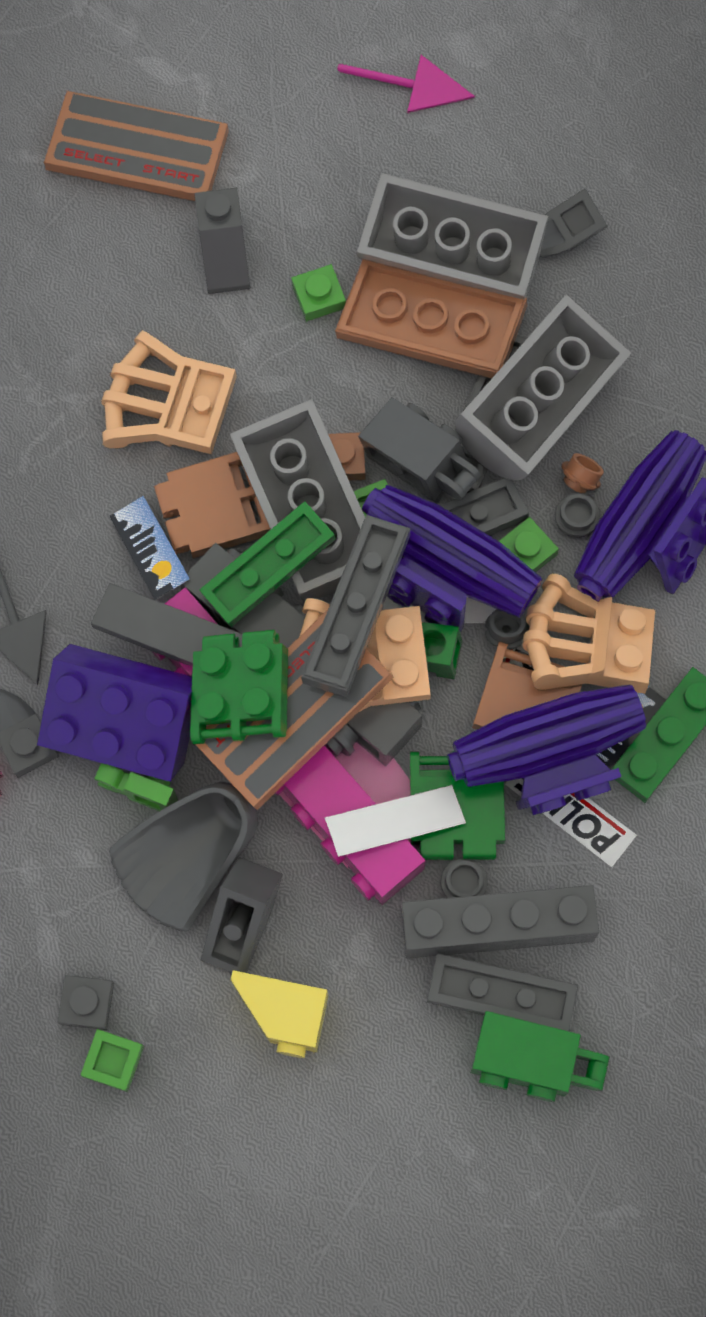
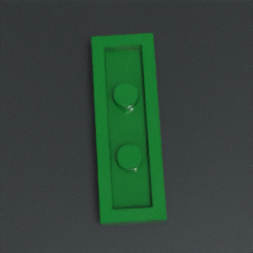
M304 501L199 589V591L225 622L232 627L336 539L335 534Z
M692 667L645 727L646 729L640 732L611 769L619 768L621 777L614 780L644 803L647 802L706 726L705 675Z

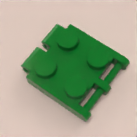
M275 629L244 632L242 635V647H240L239 637H236L235 633L203 637L202 651L193 652L190 737L194 745L204 744L205 740L210 738L232 737L233 741H244L246 735L272 733L274 738L286 736L288 648L283 643H280L279 633H276ZM272 719L271 724L246 726L248 721ZM231 723V727L206 729V725Z
M410 751V796L452 785L466 822L458 826L412 837L411 844H420V855L425 860H453L454 844H462L463 859L495 860L496 844L505 843L504 782L467 787L463 779L454 780L451 770H420V765H449L447 756H419V751Z

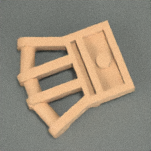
M141 331L134 339L136 343L120 363L113 365L110 374L113 379L110 390L104 391L101 404L105 407L106 430L102 432L103 445L107 448L116 449L123 448L131 443L159 441L169 447L176 445L212 455L237 378L236 370L181 356L149 333ZM148 356H155L175 370L176 373L175 376L140 368V366ZM138 384L166 391L169 394L166 403L127 394L129 386ZM129 411L157 418L160 421L156 424L124 427L123 412Z
M550 574L542 585L543 593L535 604L528 607L526 614L529 631L524 634L523 648L528 652L534 669L531 674L534 687L546 690L580 684H591L608 688L631 684L637 693L645 694L650 679L655 610L612 602V597H607L597 602L591 596L571 587L570 582L562 575ZM559 602L586 617L554 612L553 608ZM547 631L591 638V642L588 644L553 638ZM549 657L586 664L557 668L551 664Z
M307 598L305 600L302 611L306 616L300 636L329 609L330 604L314 598ZM420 606L381 610L366 649L394 678L360 711L370 706L431 699Z

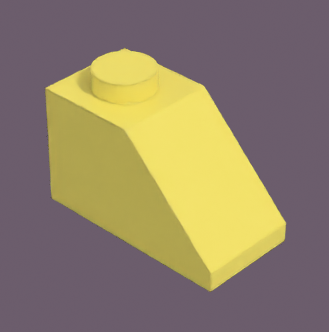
M232 971V984L269 1042L278 1044L277 1053L298 1058H305L306 1050L317 1053L328 1001V991L326 989Z

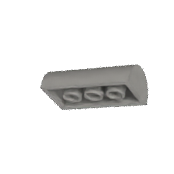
M381 173L357 249V257L432 278L524 300L529 294L546 233L548 216Z
M565 294L458 416L455 428L463 440V446L481 465L491 472L509 480L524 479L625 362L631 352Z
M310 399L230 433V437L270 529L306 501L335 534L336 539L292 576V580L302 599H315L335 593L365 519L314 401Z

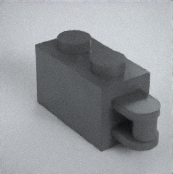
M391 397L358 436L368 458L433 501L442 491L461 501L468 490L481 477L480 472L467 461L461 445L463 440L460 435L445 424L438 427L429 421L428 416L413 403H408L405 406Z

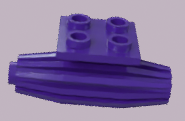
M671 431L632 471L596 524L576 568L574 577L577 579V589L580 592L591 596L597 602L601 598H613L649 559L660 572L665 591L674 594L681 582L686 583L689 581L696 569L697 558L706 546V478L702 477L693 490L706 461L705 447L698 440L684 432Z
M386 485L381 491L374 488L363 504L362 511L366 515L410 528V538L402 556L404 558L399 563L387 597L401 607H410V605L420 606V611L426 614L424 619L428 623L457 626L461 632L464 628L467 597L519 618L531 603L543 581L538 574L502 543L438 504L390 485Z
M631 684L576 692L505 715L453 742L454 752L447 754V760L454 780L463 779L467 787L523 779L521 800L515 801L518 810L530 807L533 815L541 814L567 805L564 796L571 793L575 794L578 801L611 791L609 781L621 777L619 768L610 770L596 754L646 729L645 713L643 712L639 696Z

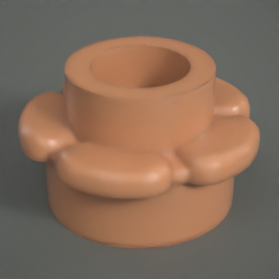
M575 453L569 462H563L561 466L565 475L563 480L571 489L579 493H586L587 490H595L601 486L599 480L604 471L591 458Z

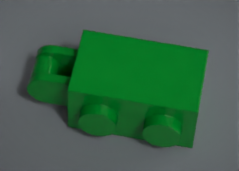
M485 1011L471 1073L480 1075L479 1083L482 1085L507 1090L508 1084L512 1083L528 1087L526 1095L529 1097L555 1102L556 1095L563 1097L567 1095L570 1085L603 1091L610 1057L578 1048L581 1034ZM576 1059L588 1061L585 1077L573 1074Z

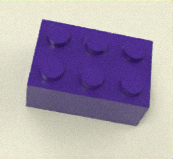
M69 644L53 658L37 745L171 782L185 763L190 739L192 676Z

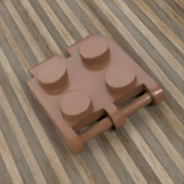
M237 452L168 472V481L154 486L163 518L180 516L165 522L172 547L176 554L191 551L193 558L200 557L215 543L226 549L259 539L271 530L247 474L246 477L250 487L245 488L239 467L243 465ZM252 501L255 502L261 523L257 524L250 504Z
M499 641L472 728L478 730L505 715L580 692L582 684L546 690L536 689L531 678L534 670L503 661L505 657L532 666L529 655L507 649L508 644ZM551 662V664L555 665L557 668L565 667Z

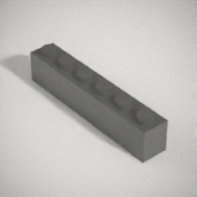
M215 543L187 572L190 580L180 585L181 590L186 587L218 625L241 634L244 632L275 629L276 633H279L280 643H283L288 648L299 638L306 614L302 611V605L297 604L293 607L282 598L284 593L280 587L232 627L225 622L201 594L199 589L241 555L232 548L225 551ZM417 701L370 706L358 712L347 725L358 736L359 740L357 743L384 766H387L422 727V714L419 712L421 706Z

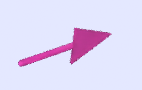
M420 55L415 80L345 64L337 66V70L341 73L413 88L407 113L475 98L473 94L423 55Z

